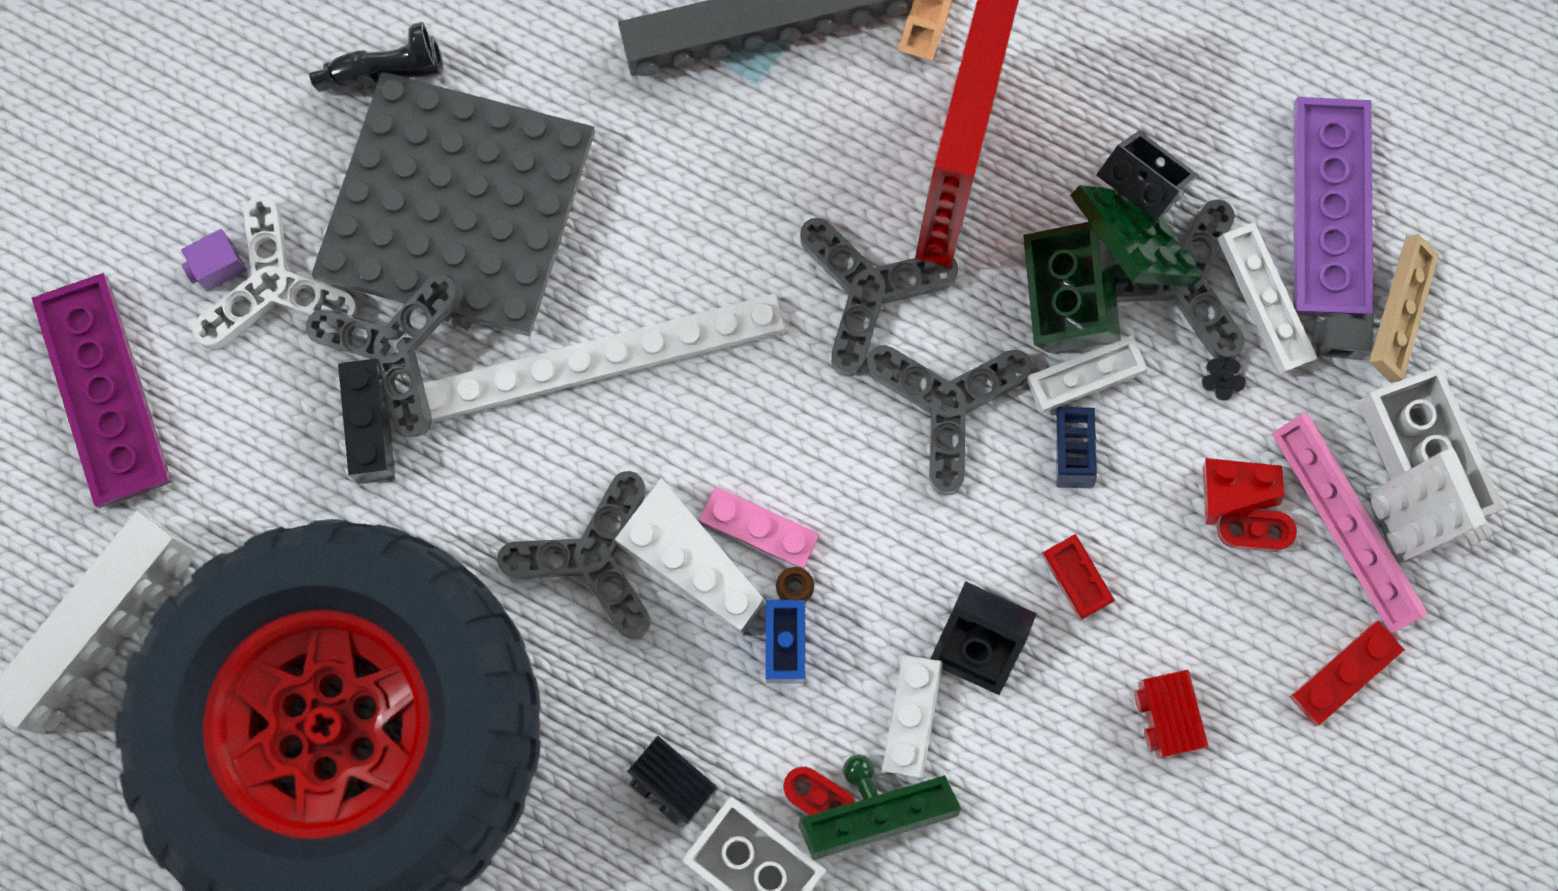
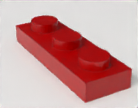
M1377 620L1289 697L1315 727L1319 726L1405 649Z

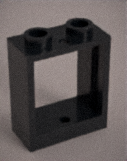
M1140 130L1118 144L1096 174L1097 177L1156 221L1179 202L1199 175ZM1158 158L1164 159L1165 164L1163 166L1158 165Z

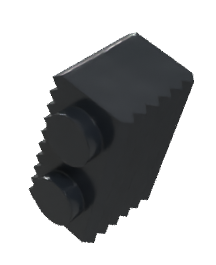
M660 736L653 740L627 771L633 777L629 785L645 799L653 794L660 800L663 805L659 808V811L675 825L680 820L689 825L719 789Z

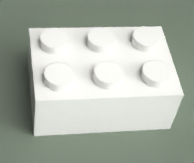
M732 796L728 798L682 859L683 863L719 891H812L827 871Z

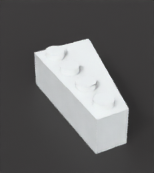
M660 478L615 538L618 547L742 636L764 607V598L666 482Z

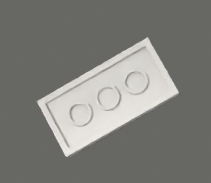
M1454 448L1436 454L1368 493L1372 512L1380 520L1386 534L1387 546L1395 555L1398 564L1413 559L1487 524Z

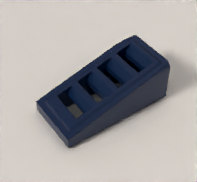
M1057 407L1056 486L1058 488L1095 487L1097 477L1095 408ZM1065 423H1086V428L1065 427ZM1065 438H1086V442H1065ZM1066 453L1086 454V457H1066Z

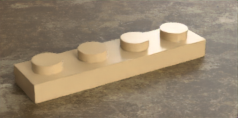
M1419 234L1406 236L1369 361L1390 383L1404 380L1439 254Z

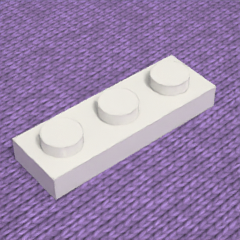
M1131 335L1121 339V341L1110 343L1031 374L1026 380L1042 414L1141 375L1148 368Z
M902 655L882 766L883 772L923 779L943 666L941 661Z

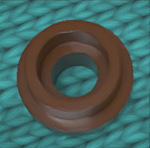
M790 567L778 576L776 592L781 600H805L806 603L813 595L814 580L805 569ZM793 580L799 581L803 586L801 592L797 594L791 593L788 590V584Z

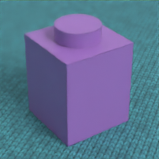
M222 229L181 249L187 261L181 265L192 284L198 282L207 292L247 271L232 240Z

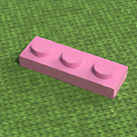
M716 486L699 519V523L790 565L803 569L819 538V533Z

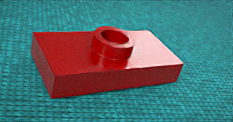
M1076 534L1041 553L1080 621L1115 602Z

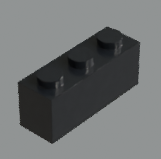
M377 359L338 363L348 475L358 484L396 479L389 407Z

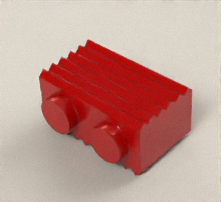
M1189 669L1143 679L1138 682L1139 690L1134 691V697L1139 713H1146L1149 728L1144 729V736L1149 752L1155 751L1157 759L1209 747Z

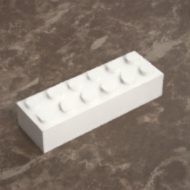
M137 510L1 673L0 716L15 729L45 734L47 731L54 730L62 722L65 716L63 711L71 701L79 699L90 686L89 680L98 669H103L112 661L116 654L114 649L123 638L130 637L141 624L140 617L144 612L162 600L166 593L165 587L174 576H180L191 563L190 556L195 550L162 524Z

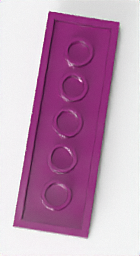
M101 273L32 297L31 299L94 506L100 509L172 483L108 276Z

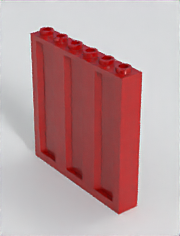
M1019 0L976 1L933 166L915 259L950 268L952 266Z

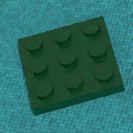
M1079 185L1070 195L1132 283L1193 287L1203 278L1195 267L1197 264L1195 258L1187 250L1181 248L1174 238L1176 233L1173 228L1161 219L1154 220L1116 190Z

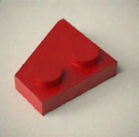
M1205 458L1203 465L1205 525L1217 524L1219 517L1236 513L1238 517L1251 514L1256 509H1268L1281 505L1284 498L1283 470L1281 465Z

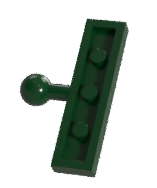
M856 754L845 761L843 775L850 784L858 787L863 800L800 818L798 827L812 859L817 860L957 817L961 807L945 775L878 795L872 782L874 775L872 761L865 755Z

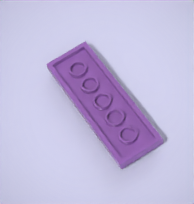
M1297 97L1294 101V308L1297 315L1331 316L1332 314L1344 313L1362 318L1366 313L1373 314L1371 100Z

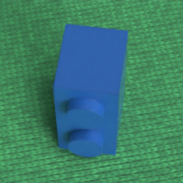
M766 600V683L805 684V600Z

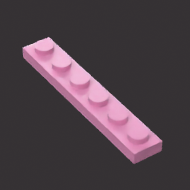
M1308 412L1272 432V436L1390 634L1428 615Z

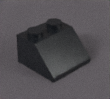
M965 581L930 659L941 661L943 663L942 670L1000 695L1028 639L1037 613Z

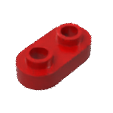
M1254 510L1251 514L1238 517L1236 513L1220 517L1217 523V535L1221 542L1230 548L1279 552L1294 542L1297 535V527L1294 520L1283 512ZM1235 523L1241 527L1242 533L1240 536H1235L1230 532V524ZM1269 527H1275L1279 530V539H1273L1269 536Z
M797 767L791 770L785 777L783 789L786 798L809 815L828 810L830 803L838 801L842 805L855 802L849 792L812 768ZM799 780H807L811 785L809 793L805 795L799 794L795 789L796 783Z

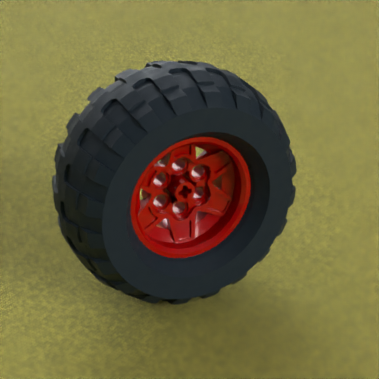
M337 519L317 520L308 525L285 529L284 527L267 530L249 538L243 543V546L231 553H220L190 575L192 581L176 597L171 595L164 601L149 622L153 627L146 636L140 651H133L127 664L123 681L128 684L124 695L122 711H117L115 743L116 748L121 749L123 772L119 773V778L129 813H134L138 819L142 830L143 843L151 857L161 869H166L172 874L176 881L182 885L184 891H461L474 882L490 865L493 856L518 824L526 806L524 803L533 775L537 771L541 741L539 740L540 692L525 649V643L516 625L486 585L452 555L394 527L380 524L375 526L358 524ZM354 656L369 660L381 671L358 678ZM305 661L304 672L300 677L287 673ZM335 677H340L343 682L341 693L334 698H329L326 693L328 682ZM303 696L306 701V709L301 716L293 717L290 713L291 702L295 698ZM373 698L377 705L376 712L371 718L364 720L359 713L360 705L366 699ZM402 711L403 729L401 742L398 745L385 733L384 726ZM262 715L269 725L259 733L260 717ZM332 720L334 724L329 727L331 734L327 735L325 734L326 726ZM300 737L303 742V750L298 757L291 759L287 754V745L293 738ZM370 739L374 745V752L369 759L361 761L357 756V746L362 740ZM332 758L337 764V771L333 778L325 781L320 774V768L325 760ZM294 775L296 797L286 791L276 779ZM355 776L374 784L362 794L343 801L351 777Z

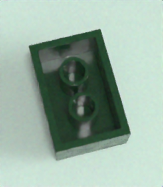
M1084 222L1024 234L1034 345L1047 353L1121 341L1112 254L1091 224Z

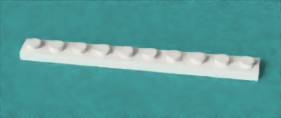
M775 293L423 384L433 423L785 333V326Z

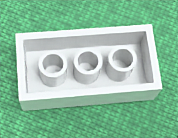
M1441 366L1371 391L1358 402L1391 480L1436 454L1454 448L1484 517H1490L1505 509Z

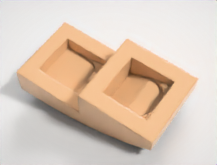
M914 0L898 52L933 62L953 0Z

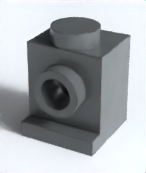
M1338 313L1332 314L1323 322L1315 321L1312 329V343L1317 344V356L1363 360L1372 351L1374 314L1366 313L1360 320H1354L1353 315Z

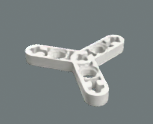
M257 196L246 203L243 214L251 276L195 320L192 328L195 339L207 349L215 350L224 347L275 306L309 317L317 310L333 311L331 308L324 306L325 299L328 303L340 306L345 301V305L349 309L347 315L358 317L359 308L355 300L347 292L289 272L280 210L270 198ZM265 207L271 213L265 215V224L269 231H263L261 222L257 217H254L260 214V208ZM265 241H273L277 246L275 254L270 258H260L257 254L259 245ZM269 278L274 281L277 280L276 285L278 289L274 292L266 289L265 281ZM304 288H312L316 293L315 300L308 306H300L296 301L297 294ZM254 289L264 301L259 304L250 291ZM240 299H247L251 302V310L244 317H236L232 313L234 303ZM223 312L234 323L231 327L220 317ZM209 324L217 327V337L212 338L207 335L208 332L205 328Z

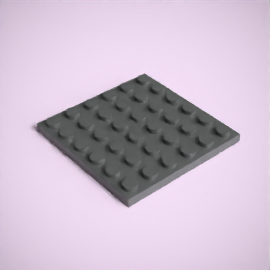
M381 71L312 270V277L315 280L406 304L433 275L454 276L462 285L463 296L460 303L450 314L462 316L465 320L530 337L595 134L594 126ZM439 285L440 295L434 301L424 300V302L432 306L439 298L448 299L449 296L446 290L449 285Z

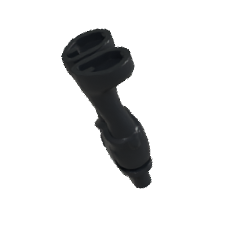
M418 22L409 27L407 45L390 51L367 52L365 50L350 52L335 58L331 63H324L323 69L310 72L309 77L311 84L318 92L332 89L335 93H345L347 91H361L369 87H376L381 71L405 78H429L441 75L444 67L435 37L429 36L424 22Z

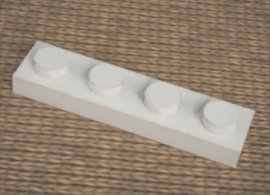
M1256 223L1237 228L1218 237V242L1279 375L1318 359Z

